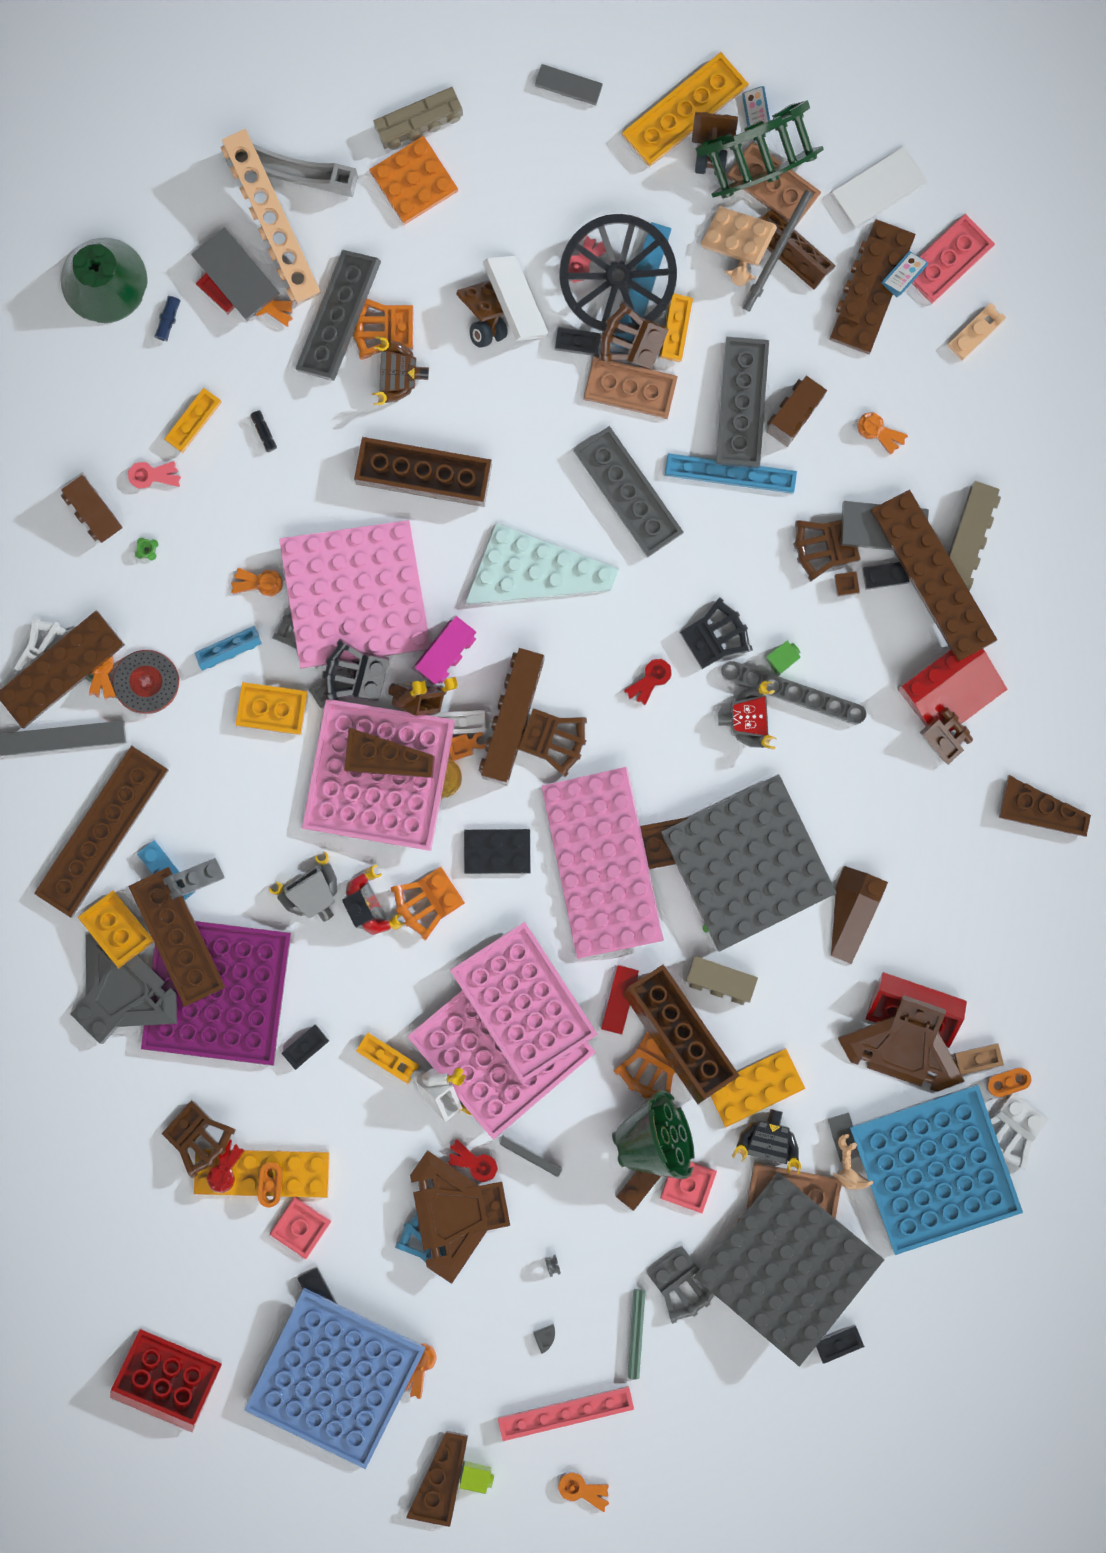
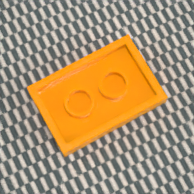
M242 682L235 725L302 735L308 691Z
M114 890L78 916L80 922L118 969L154 942L153 938Z

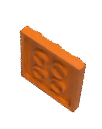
M424 135L369 169L372 177L404 225L459 191Z

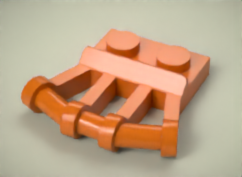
M366 299L355 327V332L353 333V339L356 341L360 351L358 355L361 360L381 352L374 349V346L367 348L364 341L365 339H376V336L401 342L410 350H413V305H383ZM368 308H373L385 313V316H365ZM365 324H385V331H363Z
M439 867L418 882L390 887L391 893H394L396 912L398 915H402L406 921L404 922L406 927H410L420 934L424 941L427 940L441 919L465 904L442 867ZM416 888L422 890V893L407 903L404 902L402 891ZM426 897L431 905L417 915L412 916L408 908ZM434 910L437 913L428 929L417 922Z
M647 1031L635 1053L613 1070L616 1075H620L629 1090L641 1093V1097L645 1099L650 1098L655 1092L659 1091L652 1088L662 1071L667 1072L665 1091L671 1094L672 1079L675 1074L674 1069ZM641 1057L644 1060L633 1078L625 1068ZM651 1063L657 1069L646 1087L639 1083V1080L648 1064Z

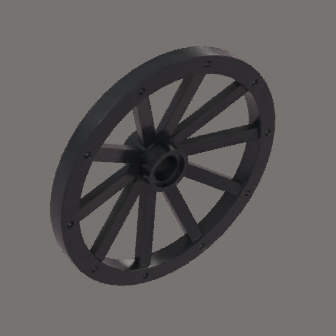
M627 214L605 215L586 223L569 240L560 262V286L564 299L574 315L583 323L598 331L604 332L606 329L607 318H610L618 289H620L624 302L634 310L626 286L657 304L649 314L643 317L654 322L665 311L673 297L677 281L676 259L668 240L651 223ZM607 225H628L619 262L616 261L605 229ZM636 227L649 234L655 241L625 265ZM596 229L599 230L611 265H608L579 244L589 233ZM658 246L661 247L668 268L630 271ZM577 250L606 271V273H568L573 252ZM620 270L625 276L621 281H616L612 278L613 272ZM668 276L667 287L662 299L630 280L633 278ZM569 280H606L578 302L574 299L569 286ZM611 286L602 321L591 317L582 309V307ZM630 316L632 322L626 324L638 328L639 324ZM615 328L613 334L628 333L618 328Z

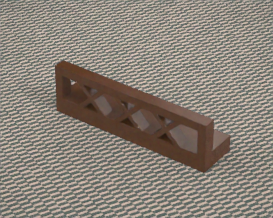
M771 209L760 219L771 222L770 218L777 224V229L767 247L772 253L787 222ZM794 229L791 234L792 238H789L779 260L815 290L823 279L834 270L836 265Z

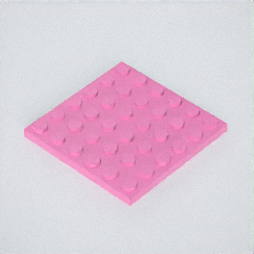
M409 520L279 538L300 669L327 665L325 663L326 658L336 648L339 638L361 652L380 656L398 655L428 649L430 640ZM346 650L339 657L340 659L350 661L359 660V658Z
M326 700L302 829L432 851L455 720L428 715L415 716L404 711L337 700ZM351 727L434 755L433 778L344 771L348 728Z
M463 990L407 1036L438 1073L452 1075L455 1068L464 1070L462 1075H466V1078L462 1085H452L459 1100L493 1140L596 1053L589 1043L586 1042L522 1084Z

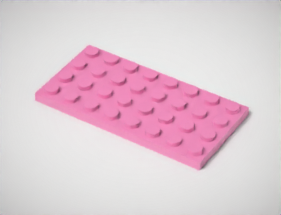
M628 767L541 786L577 959L664 941Z

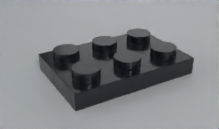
M530 829L464 830V874H531Z

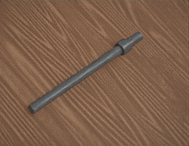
M804 191L755 284H752L749 290L751 293L743 309L750 312L757 298L761 297L764 291L762 288L813 195L810 191Z

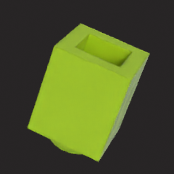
M465 1461L460 1489L486 1494L487 1488H492L495 1476L490 1474L491 1467Z

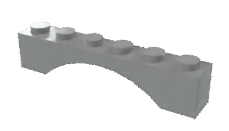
M253 144L268 177L353 197L358 179L356 168L337 163H316L294 159ZM239 152L236 154L235 159L238 162H245L248 155L245 152ZM230 158L225 159L228 167L233 166Z

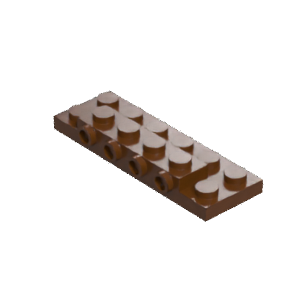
M875 219L867 241L863 240L858 253L862 254L859 261H854L851 273H854L852 281L847 280L843 292L847 293L844 301H839L835 312L839 313L829 340L870 355L893 296L881 282L910 251L915 233Z

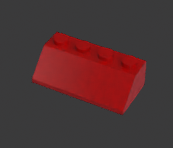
M882 972L865 1019L876 1023L892 1017L896 1013L902 996L911 997L946 1009L939 1033L947 1048H950L965 1019L967 1001Z

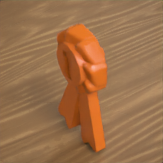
M273 300L254 316L260 317L267 313L284 326L289 327V322L293 318L284 312L293 313L291 309L293 302Z
M865 413L857 421L858 433L865 439L877 438L890 455L894 453V450L899 449V446L893 441L905 445V439L908 435L884 427L883 418L877 413Z
M237 568L238 573L234 577L245 582L231 583L233 587L231 593L233 594L258 589L263 596L269 597L277 595L283 587L282 577L274 570H265L257 576Z
M110 657L92 672L94 677L89 689V695H95L99 698L102 687L105 700L109 697L115 698V693L108 676L114 667L113 657Z
M421 1343V1345L425 1346V1350L405 1391H408L412 1385L410 1397L416 1396L417 1399L422 1398L425 1371L432 1369L437 1360L434 1348L426 1343Z
M569 1472L560 1478L558 1490L564 1499L576 1501L583 1498L602 1512H605V1506L609 1505L608 1500L597 1496L608 1497L607 1490L609 1484H586L583 1477L574 1472Z

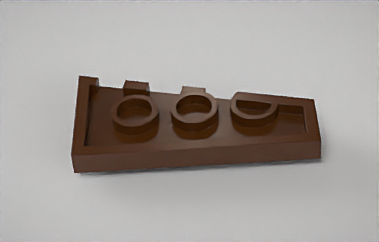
M351 727L348 728L344 771L433 778L434 755Z
M1007 775L999 813L1000 819L1087 837L1091 818L1090 814L1066 802L1064 803L1027 783H1023L1011 775Z
M451 1431L445 1432L406 1516L407 1519L447 1527L451 1526L468 1435Z

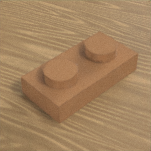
M999 1043L954 1053L961 1075L1004 1065Z

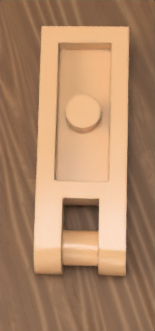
M992 303L948 343L947 346L962 361L1006 319L1002 313L999 314L995 310L996 307ZM988 315L994 320L991 324L985 320Z

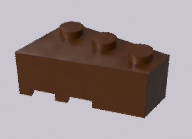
M807 375L803 380H797L792 388L794 391L792 395L784 398L779 406L781 408L777 415L773 414L767 422L769 426L767 433L786 447H789L828 391Z
M83 472L61 487L63 492L60 495L68 506L70 504L73 505L76 509L74 515L81 524L86 522L90 528L87 532L94 541L99 540L103 543L123 528Z

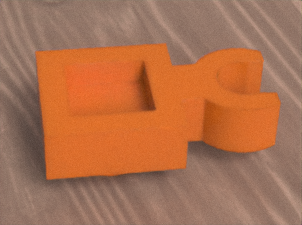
M483 732L476 733L472 739H468L467 733L452 738L450 747L452 761L474 755L473 748L485 749L486 743L479 745L476 742L478 737L484 736Z

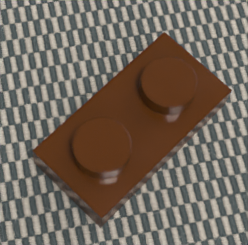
M636 1171L617 1194L616 1198L634 1211L661 1176Z

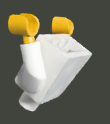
M455 1068L452 1075L448 1073L440 1074L435 1069H430L427 1072L424 1070L418 1071L414 1079L422 1098L445 1122L461 1111L472 1115L461 1104L452 1085H462L466 1078V1075H462L463 1069Z

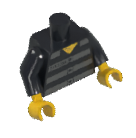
M770 1109L767 1121L757 1119L756 1122L750 1123L740 1133L736 1149L732 1153V1158L737 1153H740L742 1155L741 1162L744 1161L747 1155L783 1164L788 1162L786 1171L789 1174L791 1167L797 1168V1174L800 1173L801 1169L799 1147L795 1135L790 1131L789 1127L780 1125L783 1115L782 1111Z

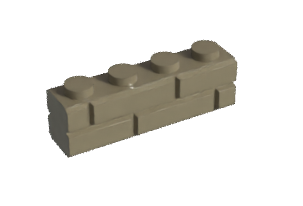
M450 87L373 120L383 148L392 150L401 146L403 141L408 139L409 141L417 140L424 132L429 131L432 133L439 130L441 125L447 122L449 124L458 122L461 116H463V109L453 87Z

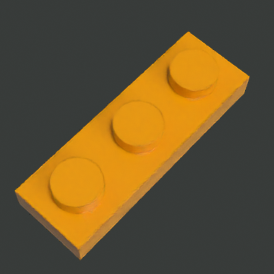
M676 293L673 294L668 305L665 327H668L669 330L660 349L659 358L678 363L682 361L693 298Z
M203 388L164 440L183 454L222 401Z

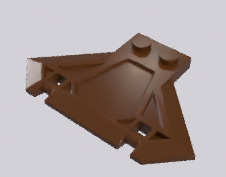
M903 995L894 1016L838 1037L849 1061L853 1064L858 1065L860 1060L868 1062V1069L920 1087L923 1082L930 1083V1090L935 1092L965 1082L939 1033L946 1009ZM864 1050L871 1051L872 1054L864 1052ZM928 1071L935 1073V1076L928 1074Z
M427 1150L410 1174L411 1183L418 1182L420 1190L413 1192L423 1250L430 1249L432 1258L425 1259L428 1269L452 1284L488 1230L511 1226L502 1181L479 1186ZM432 1179L434 1188L428 1189L427 1180ZM439 1247H445L446 1255L440 1256Z

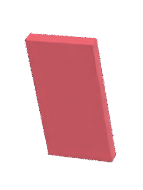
M964 214L919 256L929 264L912 284L933 304L992 249L995 243Z

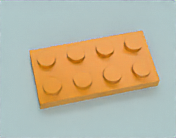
M785 1048L737 1071L740 1075L738 1078L710 1097L724 1126L728 1127L806 1088Z

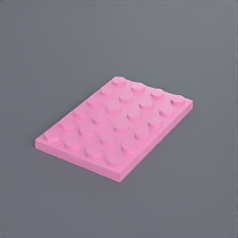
M526 922L450 970L522 1084L598 1035Z

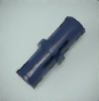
M167 296L163 312L159 315L160 321L154 335L156 339L168 341L171 328L176 323L175 317L181 302L180 299Z

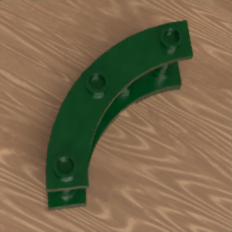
M808 100L788 105L781 111L773 114L772 120L766 123L759 121L745 127V132L733 137L729 133L710 139L695 148L698 157L703 155L710 157L720 187L711 194L712 198L721 196L722 199L734 195L736 191L766 180L773 182L780 178V174L804 162H811L818 158L817 154L822 152L824 148L823 146L812 148L803 121V113L810 109ZM791 120L795 122L804 151L796 156L786 129L788 126L787 122ZM773 129L778 131L788 161L774 167L764 138L766 137L765 133ZM750 139L757 142L766 168L765 172L752 177L741 149L742 143ZM726 148L733 150L743 179L728 184L718 155L720 150Z

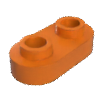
M1017 1067L992 1075L987 1081V1090L996 1097H1003L1025 1090L1031 1084V1074L1028 1070ZM1018 1074L1022 1076L1020 1083H1017L1015 1080ZM997 1081L1001 1083V1088L998 1090L994 1088V1084Z
M268 1162L260 1169L258 1201L267 1208L274 1207L281 1199L283 1169L277 1162ZM269 1169H274L276 1171V1175L274 1177L269 1176ZM268 1191L273 1192V1199H268L266 1197V1193Z

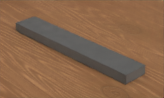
M125 721L0 733V756L127 743Z

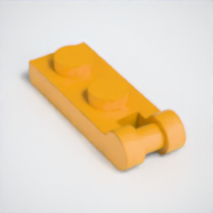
M367 1032L356 1052L406 1084L410 1083L412 1080L411 1075L420 1067L417 1062ZM401 1062L407 1065L403 1072L398 1070Z

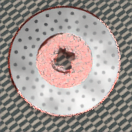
M139 650L130 653L118 663L113 674L112 682L116 698L125 708L135 713L153 714L162 711L173 702L178 693V671L168 657L157 651ZM150 678L151 685L142 686L141 679Z

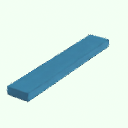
M651 222L669 240L672 228ZM647 234L642 251L655 241L649 234ZM658 246L638 263L636 271L659 269L664 255L661 247ZM656 277L633 278L632 281L652 293ZM630 288L628 294L634 310L643 318L649 299ZM625 314L620 320L623 323L632 322L628 314ZM631 333L615 334V336L631 342L634 338V335ZM612 343L613 346L629 350L628 348Z
M668 453L664 476L794 494L797 471L760 466V468L716 465V460Z

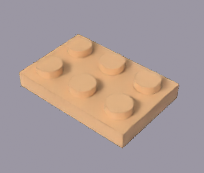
M719 206L700 245L704 249L758 266L777 227L774 223Z

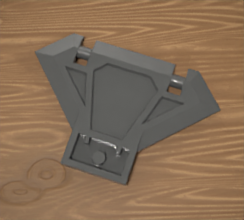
M85 934L86 996L70 1015L99 1044H104L118 1027L177 1024V993L172 988L165 992L161 988L165 982L138 955L118 969L92 935ZM154 995L159 998L157 1002L152 999Z

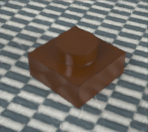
M857 571L834 575L837 597L860 593Z

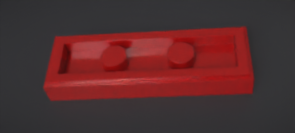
M617 965L601 1026L602 1030L620 1035L623 1034L630 1005L622 993L637 981L639 970Z

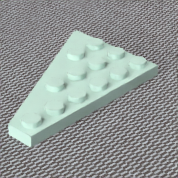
M496 523L466 604L472 605L527 598H543L546 596L553 597L576 593L611 591L619 569Z

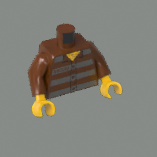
M380 336L375 337L381 340L379 347L374 346V349L381 351L380 390L371 394L377 395L379 400L377 403H372L373 405L398 402L411 394L412 389H415L416 380H429V367L416 366L417 357L413 356L412 350L401 342L387 340Z
M456 677L445 679V687L440 685L436 688L426 686L425 681L392 683L389 686L388 694L393 696V706L412 715L435 714L441 711L444 695L447 694V691L456 689L458 683Z

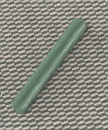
M643 1289L633 1290L627 1374L628 1378L632 1380L640 1378L646 1293Z

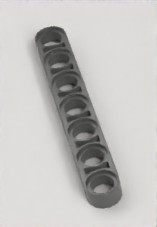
M729 661L722 667V677L731 683L751 688L760 685L764 681L776 680L779 683V689L773 694L766 695L854 725L862 723L866 718V709L860 704L735 661ZM730 665L735 666L738 670L735 677H728L725 673L726 667ZM748 673L757 674L758 682L752 685L746 681ZM790 687L799 689L800 696L797 699H792L788 696V689ZM811 694H817L820 697L821 702L818 706L810 705L808 698ZM837 701L841 704V711L839 713L830 711L829 705L831 702ZM854 708L862 712V718L858 721L850 717V712Z

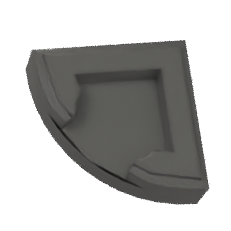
M554 1323L533 1332L541 1354L549 1350L554 1342Z

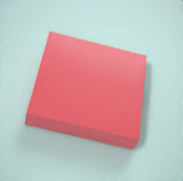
M691 1161L690 1167L694 1169L690 1177L682 1180L667 1177L660 1199L703 1214L717 1170Z
M294 1197L269 1235L304 1259H307L330 1225L331 1220L299 1198Z

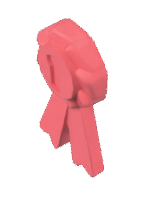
M589 236L585 238L583 247L597 257L606 253L603 241L593 248L596 244V239H590ZM581 253L577 256H572L568 273H589V264L592 261ZM570 280V281H572L573 283H576V282H580V281H584V280Z
M175 461L155 468L146 462H137L128 471L129 482L138 489L149 488L153 482L180 487L179 481L181 476L168 475L178 472L177 468H175Z

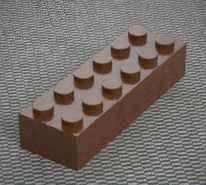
M362 437L354 481L356 485L485 507L492 470V459Z
M519 648L517 653L513 652L510 667L513 669L511 674L507 673L504 681L506 692L505 695H500L497 705L500 713L499 716H494L491 728L494 733L492 737L487 739L485 751L488 753L486 759H481L478 769L482 779L508 786L544 665L545 655L523 648Z
M664 964L630 985L622 993L697 1105L740 1076Z

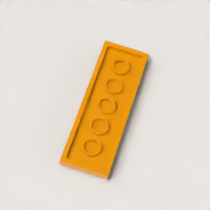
M720 52L624 130L622 136L650 168L693 132L695 112L716 114L743 92L749 83L724 54Z
M203 1149V1150H204L207 1154H209L213 1149ZM245 1150L232 1168L235 1176L233 1187L225 1193L214 1192L207 1183L209 1171L211 1168L219 1165L218 1157L213 1167L209 1166L198 1172V1175L194 1177V1194L258 1196L261 1167L268 1162H277L283 1169L281 1197L328 1198L330 1152ZM195 1152L196 1164L203 1159ZM269 1169V1176L274 1177L276 1175V1171L274 1169ZM268 1191L266 1196H274V1194Z

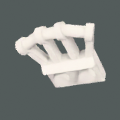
M34 618L29 644L14 669L19 672L25 670L47 651L56 635L63 638L71 630L63 629L62 625L58 622L50 623ZM39 630L49 631L39 649L36 648Z
M1012 1093L990 1119L992 1125L999 1120L1003 1122L996 1132L998 1142L1009 1127L1016 1132L1004 1149L1001 1148L1005 1162L1018 1165L1020 1169L1025 1170L1028 1164L1031 1144L1046 1125L1048 1119ZM1021 1137L1025 1138L1021 1157L1010 1154Z

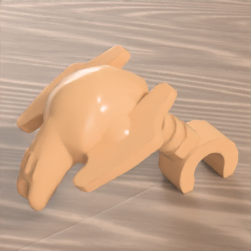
M739 260L737 268L730 271L724 270V274L730 276L732 283L736 286H743L747 281L756 280L757 278L752 276L746 269L747 262Z
M842 1135L838 1140V1145L842 1150V1167L844 1169L839 1174L833 1173V1176L846 1189H865L872 1185L873 1181H868L851 1169V1150H854L857 1144L853 1143L848 1146L846 1139L850 1135Z

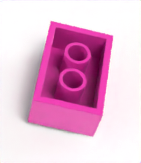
M451 617L411 669L432 685L442 684L450 674L447 672L449 667L456 666L463 656L460 653L464 648L469 649L477 638L474 635L477 632L459 617Z

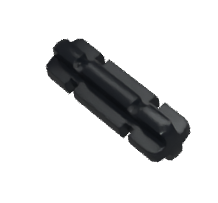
M257 410L251 413L250 417L255 424L261 441L264 442L265 450L267 452L277 449V445L274 439H272V434L262 412Z

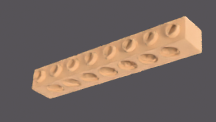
M246 128L223 138L222 142L224 145L220 147L225 159L230 158L233 164L230 170L235 180L239 178L242 183V187L239 188L244 200L249 199L252 205L248 209L253 220L258 219L260 222L259 233L263 241L267 239L271 246L267 250L272 261L276 259L280 268L277 271L281 280H286L290 287L286 289L290 300H296L298 305L320 295L321 291ZM245 152L248 158L245 162H238L235 159L236 154ZM249 172H254L257 175V180L253 183H248L245 180V176ZM262 192L267 196L264 203H257L254 200L257 193ZM273 213L276 216L275 222L272 224L266 223L264 221L265 214ZM275 234H284L285 241L282 244H276L273 241ZM286 253L294 255L295 260L292 264H285L282 261V257ZM296 273L302 274L304 276L303 283L299 285L294 284L291 280L292 276Z

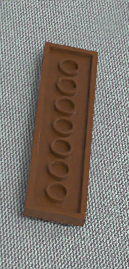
M909 489L872 508L870 512L957 662L997 642V637L911 490Z
M131 745L34 894L70 918H73L169 772V769Z

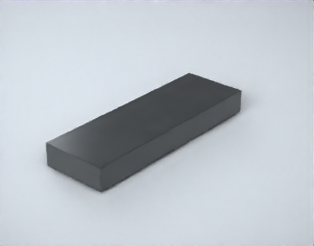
M541 64L535 87L596 106L603 83Z
M503 1136L500 1142L501 1146L552 1175L559 1177L562 1167L507 1136Z

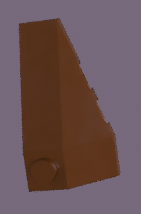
M847 866L843 867L835 887L837 894H835L831 956L852 964L888 884L887 881Z

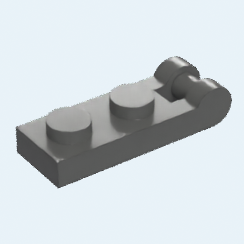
M216 858L177 874L170 875L164 878L163 882L165 886L168 885L171 892L169 895L174 900L216 883L225 877ZM177 881L179 882V884H180V886H181L180 889H179V887H178V885H177V883H176Z

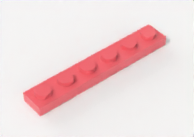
M626 1386L498 1417L502 1440L507 1441L634 1410L630 1388Z

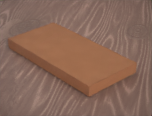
M752 141L743 153L751 177L766 171L758 145ZM770 154L774 167L782 164V162ZM737 162L726 175L732 182L743 180ZM792 170L780 174V178L773 182L766 180L743 189L767 208L772 209L786 222L791 218L804 191H810L813 195L798 223L821 195L820 190Z
M593 356L583 400L668 419L678 376L612 360L601 361L599 357Z
M759 1163L753 1164L746 1204L747 1208H750L779 1172L836 1219L842 1185L837 1178L802 1171L797 1174V1170H790L789 1174L786 1168Z

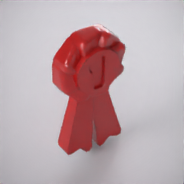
M663 659L651 660L645 668L646 677L624 690V693L628 694L629 699H632L642 691L636 702H642L645 706L654 686L665 685L672 676L671 666Z
M231 1139L227 1144V1151L219 1156V1165L211 1168L207 1176V1183L210 1189L217 1193H225L233 1187L235 1176L232 1168L245 1152L244 1149L239 1148L235 1144L230 1153Z
M455 1139V1144L451 1145L450 1148L461 1155V1157L452 1153L449 1154L450 1161L448 1164L470 1168L473 1178L480 1182L492 1180L498 1169L494 1158L485 1154L475 1156L458 1139Z

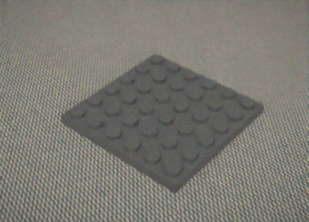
M779 774L660 832L718 952L837 894Z
M778 1172L696 1273L694 1278L800 1367L885 1259Z

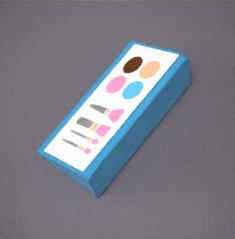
M760 86L743 92L742 99L747 127L759 121L764 123L770 121L765 87Z
M909 251L881 283L897 298L929 263Z

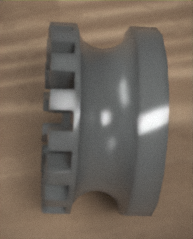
M556 1254L551 1259L545 1257L550 1277H553L555 1273L560 1275V1267L556 1265L558 1264Z

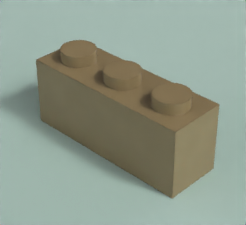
M697 956L693 957L686 981L690 982L689 987L702 991L704 987L711 990V995L723 998L724 994L732 997V1002L743 1006L745 1002L750 1003L758 980L756 976Z

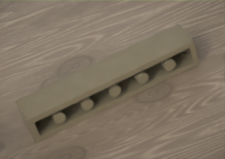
M974 481L970 487L948 553L969 591L974 581V578H971L972 572L977 570L981 560L978 557L979 551L984 549L988 537H985L986 530L991 529L994 517L991 516L993 509L998 508L1001 496H998L999 488L978 481Z

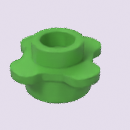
M139 538L137 540L135 556L138 559L148 558L150 561L155 560L157 557L155 553L156 548L159 545L158 541L155 539L150 541Z

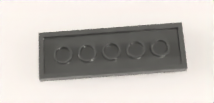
M347 250L341 251L295 369L297 371L335 381L381 264V260L377 257Z
M726 337L716 465L760 468L770 340Z
M610 426L574 449L575 455L647 558L684 534V531Z

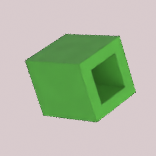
M787 640L770 653L765 660L779 676L801 658L799 655L801 652L793 642L790 644Z

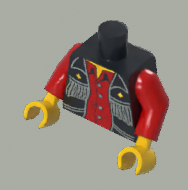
M378 865L366 868L364 873L350 880L346 884V896L342 899L353 925L356 928L364 929L371 935L388 931L391 928L398 930L405 925L398 921V918L402 916L401 914H396L389 921L387 920L368 880L371 881L381 877L382 873L377 875L374 873V868Z

